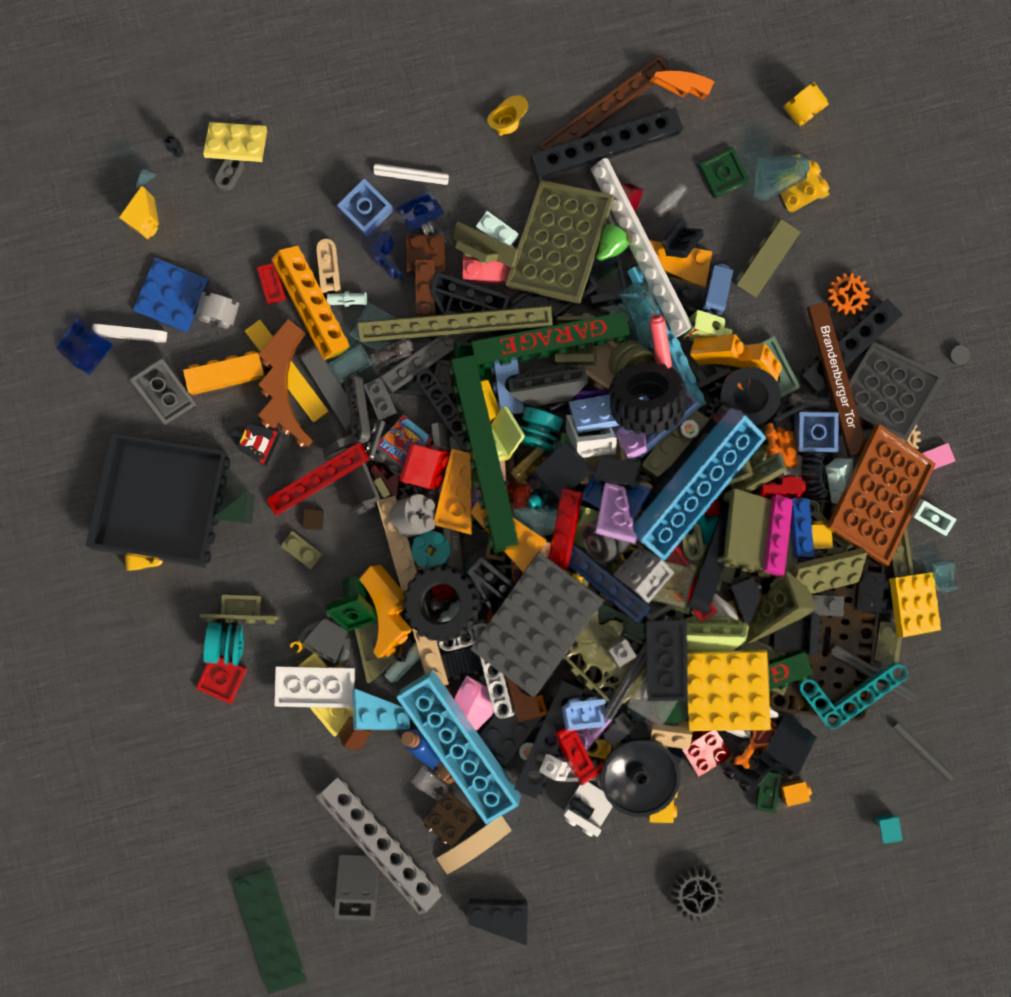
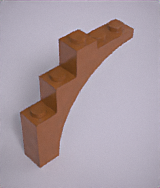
M288 319L258 354L262 357L261 362L266 367H273L258 384L262 388L260 391L267 398L273 397L258 416L262 418L260 422L268 429L270 427L276 429L281 424L280 429L287 435L292 433L297 437L295 441L300 446L310 448L315 441L303 430L297 421L288 393V373L291 359L305 333Z

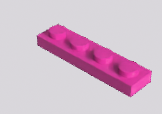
M777 494L772 496L763 571L776 576H783L785 574L793 500Z

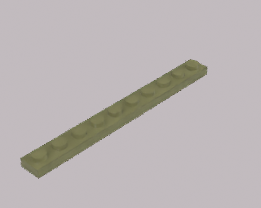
M551 305L358 322L360 342L553 326Z

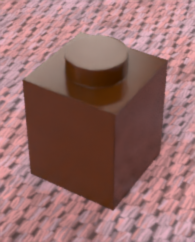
M350 716L337 735L345 748L360 751L372 732L371 730H353V717Z

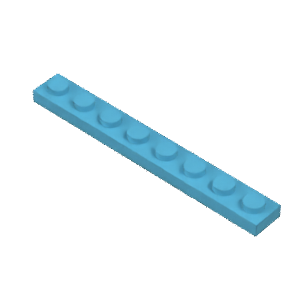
M633 267L628 270V274L649 320L654 314H661L664 317L640 267ZM665 319L672 368L683 377L686 390L703 407L706 405L704 395L697 385L696 377L691 371L679 340L674 336Z

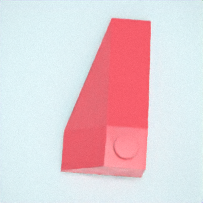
M463 255V281L472 284H506L511 267L498 261L483 264L478 262L477 258L473 256Z

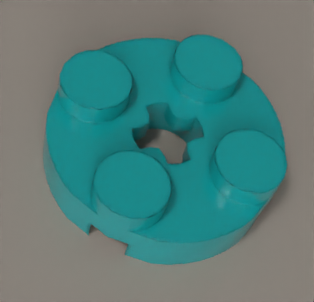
M428 531L414 539L412 557L418 566L425 569L435 565H444L449 560L451 545L442 534L436 531ZM431 545L433 548L437 549V551L433 553L434 556H430L429 553H426V550L429 549V546Z

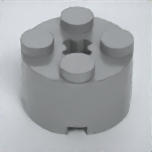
M202 292L195 313L199 316L198 320L205 323L214 321L217 322L218 327L225 329L233 326L240 303L236 302L234 305L232 304V299L213 293L210 296H205L206 292Z
M420 494L403 498L397 501L391 508V523L393 526H396L399 530L397 532L403 537H413L428 532L435 527V503L433 500Z

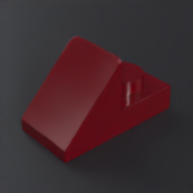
M374 465L369 469L376 479L379 477L383 478L392 493L391 496H396L398 499L401 476L394 474L387 479L386 477L389 474L382 466L378 468Z

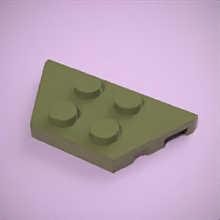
M378 622L355 629L367 683L372 682L397 661L394 659L395 653L390 657L385 656L377 658L373 653L378 639Z

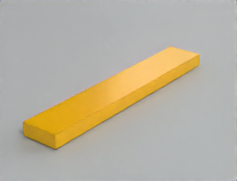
M258 320L245 330L260 352L273 338L261 320ZM291 361L288 373V389L313 423L326 415L329 410Z

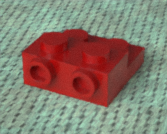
M786 475L781 478L778 484L775 482L765 483L756 495L770 500L776 494L789 499L800 498L802 493L805 492V480L795 475Z

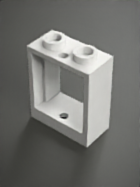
M566 415V433L571 445L583 458L616 453V436L612 427L598 429L602 435L578 437L572 415Z

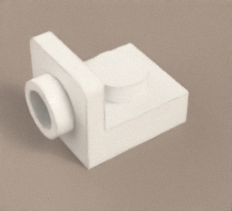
M550 754L545 756L540 768L542 774L555 781L565 780L570 770L566 759H558Z

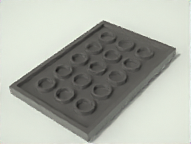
M539 552L470 650L531 696L535 697L604 602V599Z

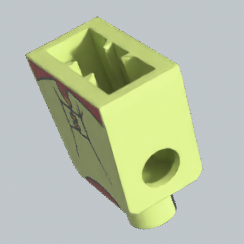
M697 310L689 318L693 327L684 333L683 339L694 341L695 338L731 335L732 329L724 327V318Z

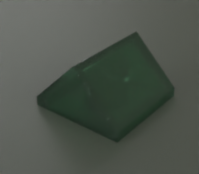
M245 492L218 513L215 518L222 521L252 524L254 495Z

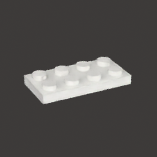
M276 667L275 706L353 708L352 690L355 689V668Z

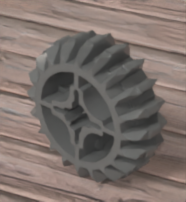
M697 867L693 868V873L686 869L688 875L684 876L683 873H680L681 880H674L678 886L671 887L676 892L671 894V898L676 899L672 902L673 906H678L677 912H683V918L689 916L690 921H694L695 916H697L698 922L702 921V916L709 920L707 914L711 913L715 916L714 909H721L717 903L724 902L723 898L718 897L724 895V891L719 890L723 885L721 882L716 883L719 878L717 876L712 877L713 873L711 871L706 873L705 868H701L699 873ZM699 880L708 882L712 886V890L701 888ZM692 881V887L683 892L685 886ZM697 888L701 893V895H699L700 897L698 898V901L693 895L696 894L695 892L697 891ZM711 898L710 902L703 907V902ZM682 899L694 901L695 909L686 906Z

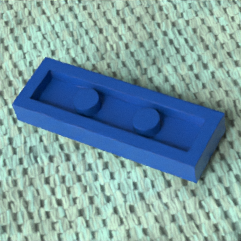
M791 498L793 500L790 522L793 558H813L814 547L810 500Z

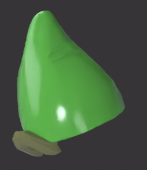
M606 224L601 232L596 258L598 260H605L619 255L633 242V237L627 230L624 232L615 225Z

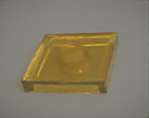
M537 447L511 471L512 477L518 484L546 459L544 451Z

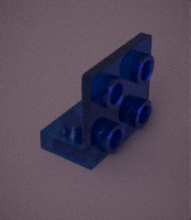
M385 231L370 246L371 256L380 267L382 265L385 266L390 277L394 280L398 278L401 281L403 279L401 271L385 257L394 248L392 236Z
M78 318L60 340L56 349L75 367L90 375L113 344L97 334L82 319Z

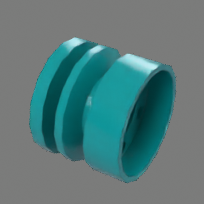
M525 407L521 420L529 425L528 427L519 426L522 432L525 433L521 442L525 446L539 451L553 452L554 446L547 443V441L556 443L557 439L549 434L550 432L559 433L563 419L539 409Z
M208 622L204 644V663L217 664L220 655H223L225 665L229 664L230 656H233L232 663L234 666H238L244 649L243 625H237L236 633H233V624H229L227 632H223L222 623Z

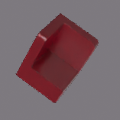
M631 182L620 183L633 210L637 211L644 190Z

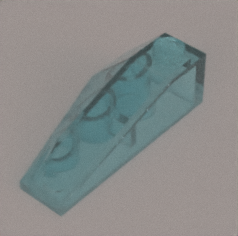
M648 282L633 283L620 293V297L638 341L654 354L649 320L652 315L658 314L656 302Z

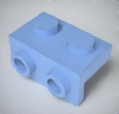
M598 697L587 698L586 701H580L578 698L569 700L568 704L562 707L566 731L605 726L602 705L606 703L605 699L598 700Z

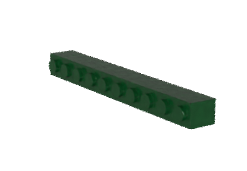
M475 355L451 359L448 372L450 378H453L455 385H452L453 394L455 397L458 396L459 400L457 411L463 417V422H461L462 432L467 434L468 441H465L467 453L471 452L472 460H470L471 471L476 473V479H474L476 491L480 490L481 498H478L480 509H484L486 516L483 517L485 529L488 528L490 536H487L489 548H493L494 553L518 548L519 541Z

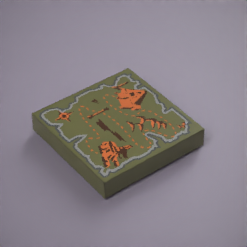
M665 562L674 574L652 600L685 609L695 569Z

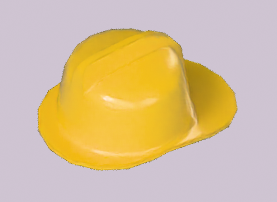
M520 95L507 98L489 114L487 118L488 125L496 129L500 136L514 132L518 128L519 119L528 109V101Z

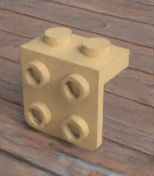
M657 711L652 712L650 739L668 747L690 748L692 731L689 729V722L683 720L678 722L677 726L662 725Z

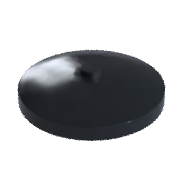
M648 738L630 739L617 745L607 755L601 769V786L608 802L618 811L634 817L650 816L666 808L675 798L680 785V769L671 751L663 744Z

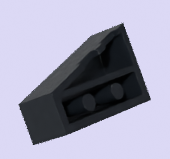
M469 899L468 925L527 946V900Z

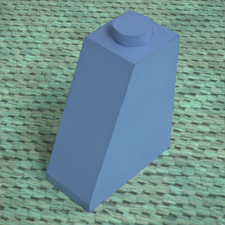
M718 264V266L714 265L712 268L701 311L718 317L724 312L733 270L729 269V266Z

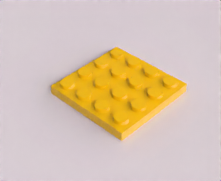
M767 650L687 652L690 731L771 730Z

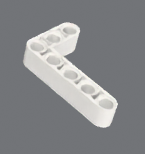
M489 623L473 625L468 631L471 635L469 642L466 640V632L461 637L453 639L451 647L448 641L439 642V645L445 651L473 646ZM481 658L495 715L499 718L513 716L514 704L508 692L509 685L507 679L500 671L495 675L493 673V666ZM499 684L503 687L502 694H499L497 691ZM503 704H506L508 707L506 714L502 710Z

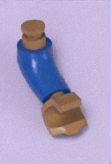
M410 730L403 733L401 737L402 743L417 759L433 770L438 768L435 774L446 784L456 782L420 731Z

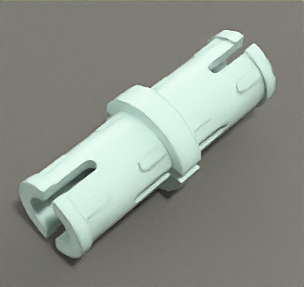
M349 291L344 293H328L327 303L330 306L345 305V307H350V305H367V293H350Z

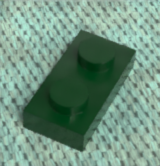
M770 772L758 787L755 806L757 811L776 813L782 774Z

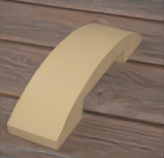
M500 816L485 824L484 827L456 846L451 847L436 857L446 874H449L483 853L512 830L503 816Z

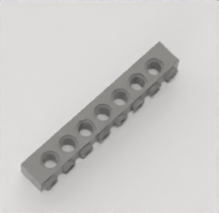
M336 778L316 796L319 802L419 915L427 912L442 896L439 893L438 887L426 878V874L422 869L416 867L411 856L401 850L400 844L387 834V830L382 824H378L374 819L373 813L363 807L361 800L348 790V786L343 780ZM338 797L343 798L344 805L338 802ZM351 811L357 814V820L351 817ZM364 826L370 829V834L365 833ZM377 840L382 842L383 849L377 846ZM390 855L395 857L396 864L391 862ZM403 870L408 872V879L404 877ZM417 885L422 888L421 894L416 890Z

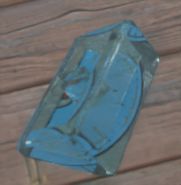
M142 168L136 184L137 188L140 189L141 186L157 176V173Z

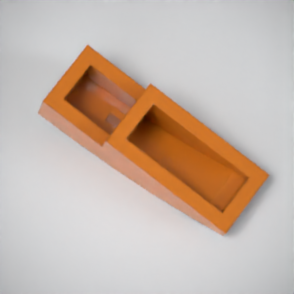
M683 71L656 72L650 79L651 82L682 98L691 93L702 100L709 95L714 84L713 80L704 76Z

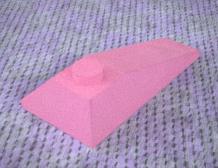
M466 676L454 700L474 729L478 730L495 713L487 685L474 677Z

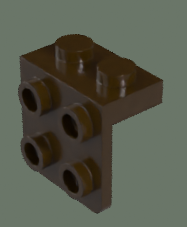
M446 792L432 810L427 812L422 822L426 829L430 832L434 831L439 835L438 838L444 844H449L453 847L474 822L476 814L453 794Z

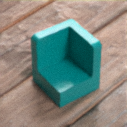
M888 814L874 817L875 825L880 828L884 844L903 841L898 816Z

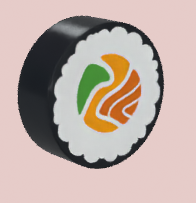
M525 741L518 749L522 760L526 761L533 742Z

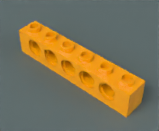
M298 246L279 250L271 260L322 359L327 360L342 355L350 345L320 286L315 280L303 253Z

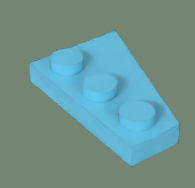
M357 689L352 690L353 730L410 729V718L403 707Z

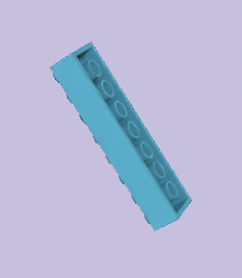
M431 670L400 690L396 698L485 824L519 806L521 794L514 789L512 781L434 670Z

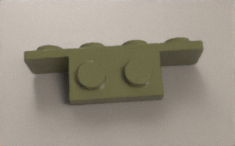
M459 221L456 223L453 240L457 241L455 248L462 251L463 255L473 256L477 258L478 262L483 264L498 261L509 267L515 266L519 251L517 248Z
M222 595L221 614H199V618H205V622H217V618L224 619V622L236 623V619H244V623H255V620H263V624H275V620H280V616L261 615L262 596Z

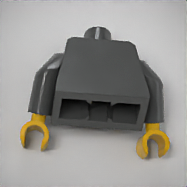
M324 618L321 622L316 621L305 626L298 636V640L291 643L290 648L298 644L299 650L296 653L306 648L334 664V668H345L344 666L350 655V639L347 637L348 632L334 619L331 622Z

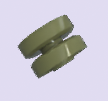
M625 341L614 349L609 358L610 372L615 376L617 373L619 374L620 370L623 368L627 369L631 364L656 362L655 355L639 341Z

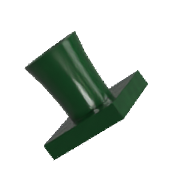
M361 577L346 578L342 583L343 599L327 604L325 607V612L347 632L378 622L377 611L366 601L368 591L359 580Z

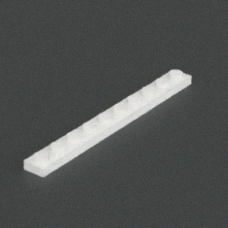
M604 158L590 170L602 193L614 196L611 211L619 227L624 232L627 230L633 237V242L629 244V247L674 336L678 337L693 326L608 158Z

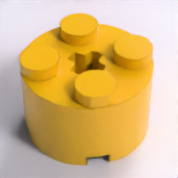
M813 82L786 103L783 108L794 123L801 127L829 105L816 83Z

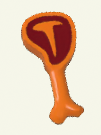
M770 720L771 730H751L752 738L741 756L734 758L735 764H741L745 769L750 767L748 763L750 756L757 748L767 746L777 726L772 720Z

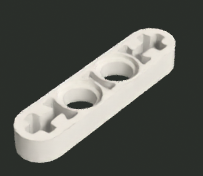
M92 324L91 334L96 336L166 343L167 332Z

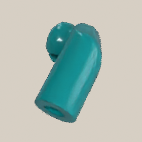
M529 494L527 496V502L530 503L528 505L531 508H540L543 505V500L538 495Z

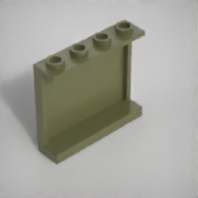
M738 489L724 493L723 501L730 504L724 556L717 558V561L725 563L727 567L742 568L744 572H756L762 577L778 578L779 576L763 571L771 500ZM790 526L785 572L792 574L798 558H793Z

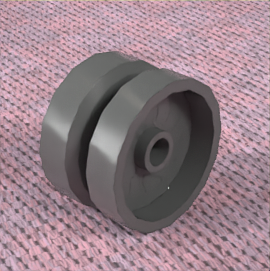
M597 518V520H592L583 525L581 528V538L590 557L602 564L627 552L630 548V542L597 534Z

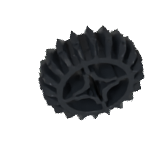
M823 451L805 452L801 461L802 480H805V494L811 500L829 498L828 476L825 467L832 462L829 453Z

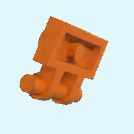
M772 423L766 424L764 434L768 442L766 447L767 454L771 457L779 452L783 455L785 465L795 468L798 465L794 432L780 427L774 429Z

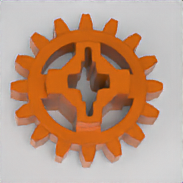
M844 273L841 275V278L837 276L834 279L835 282L829 284L832 289L827 290V293L831 294L827 301L833 302L830 306L831 308L837 307L836 313L842 310L844 316L848 314V311L851 315H854L855 311L860 312L862 310L861 306L865 307L868 304L864 300L870 298L866 294L870 288L864 287L867 283L866 281L860 282L861 276L855 279L854 273H851L849 277ZM846 282L844 288H838L840 284ZM846 291H849V295H852L850 298H848V294H845ZM859 300L855 306H851L853 301Z

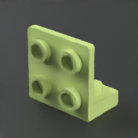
M505 406L502 407L491 424L499 461L509 460L524 438L522 430L508 407Z

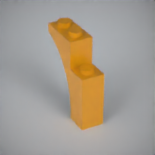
M736 334L695 338L690 355L698 365L721 364L739 368L756 367L770 373L776 381L781 372V363L765 343L743 345Z
M382 565L370 566L359 580L369 592L378 616V639L373 653L377 658L390 657L396 652L395 648L407 640V635L412 629L399 615L404 610L402 607V602H405L404 592Z

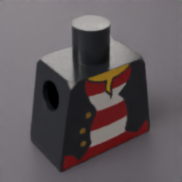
M248 424L245 431L235 427L231 438L240 441L238 450L267 467L281 433L276 430Z

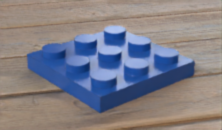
M155 258L133 311L188 333L201 293L205 292L210 280Z

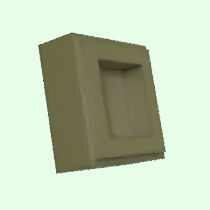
M379 477L374 480L375 485L384 498L392 495L383 478Z

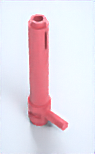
M654 314L650 317L649 324L656 364L660 365L662 363L670 368L672 367L665 318L661 314Z

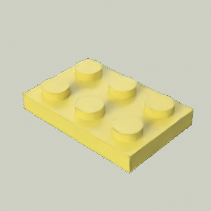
M209 122L204 157L262 162L267 127Z

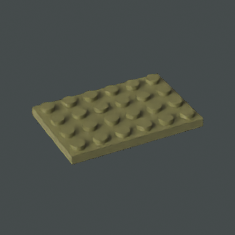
M540 181L518 246L519 251L515 266L511 267L506 286L580 304L599 247L601 232L606 225L614 196Z

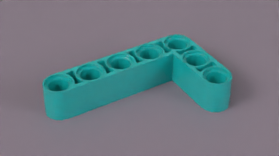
M892 662L834 704L818 683L810 676L809 679L799 682V689L828 728L836 729L905 681L908 671L902 663ZM895 668H902V673L899 676H893L892 672ZM880 679L886 680V684L882 688L876 687V683ZM807 682L813 683V688L810 691L803 689V685ZM869 691L870 695L867 699H860V693ZM819 698L825 699V704L821 707L815 705L816 700ZM848 702L854 704L853 709L850 711L843 709L844 705ZM836 714L838 718L835 722H828V716Z

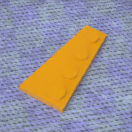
M649 240L665 273L706 287L712 251L694 248L687 258L666 256L662 242Z
M455 449L451 450L434 518L435 526L472 534V514L470 513L472 510L471 453Z
M478 500L470 513L485 529L483 517L486 516L484 509H480ZM513 518L519 546L515 549L505 550V552L520 570L525 573L546 543V540Z

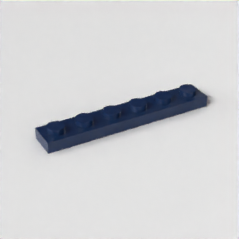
M573 543L568 566L633 620L640 623L651 609V606Z

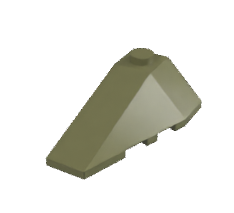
M785 572L783 576L776 578L771 583L769 592L761 597V603L756 608L751 622L746 623L749 627L746 636L747 643H752L805 617L816 609L810 590L790 572Z

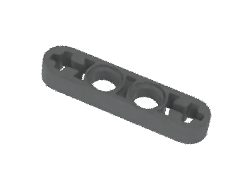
M350 374L346 379L345 389L352 438L356 443L366 444L370 438V427L363 380L361 376Z

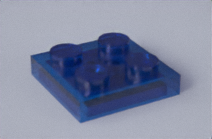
M431 191L397 207L409 231L420 228L423 224L436 220L444 214L442 207Z

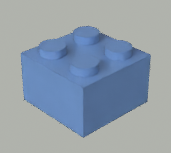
M365 178L337 205L339 211L366 238L393 212L392 205Z
M794 413L796 451L838 452L839 413Z

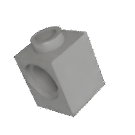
M620 638L606 648L615 664L619 667L636 657L634 651L624 638Z

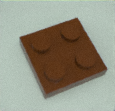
M406 234V274H416L415 259H435V275L436 272L445 274L444 236Z

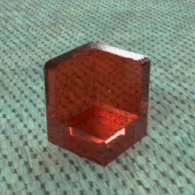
M512 483L506 486L507 493H510L511 503H514V508L519 509L530 504L527 502L531 498L529 484Z

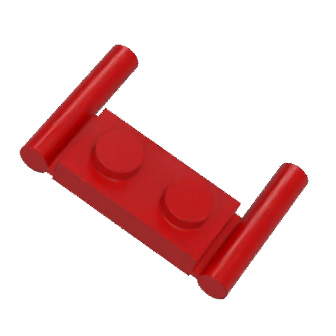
M563 727L555 732L562 752L574 776L578 777V782L581 785H584L601 773L604 761L594 768L575 730L566 731V727Z

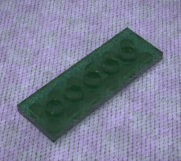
M271 867L233 880L268 994L306 982L307 977Z

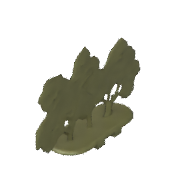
M596 611L576 639L577 644L574 648L571 646L563 658L570 664L568 668L576 676L580 674L584 678L582 682L590 690L594 688L610 703V699L602 692V688H612L615 693L617 690L615 686L620 685L635 658L621 667L615 664L606 648L620 638H623L621 633L623 632L624 623L610 620L601 625L598 618L599 612ZM582 654L585 661V666L582 669H579L569 659L572 655ZM646 664L622 703H626L631 698L640 699V696L643 694L642 687L645 685L647 678L645 672L647 669ZM591 666L598 667L602 672V680L598 683H593L585 675ZM607 671V672H608V676H607V677H604V674H605V672ZM610 677H617L619 679L618 682L612 684L610 680L606 682Z

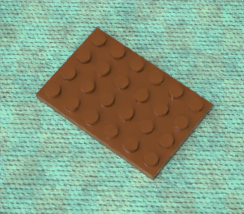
M875 425L826 528L856 548H864L867 555L882 565L889 566L936 463L882 425Z

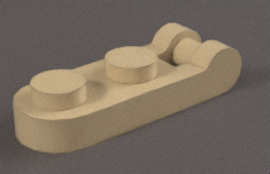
M323 239L317 244L322 293L325 294L328 291L341 292L336 246L332 240ZM333 278L334 283L327 284L326 279Z

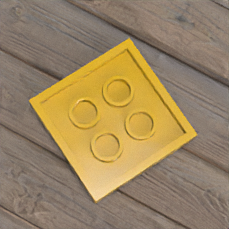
M933 572L890 578L897 637H907L941 630Z

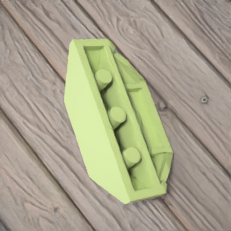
M696 616L680 619L687 620V652L733 651L746 641L749 628L748 624L742 623L733 617H710L701 623Z

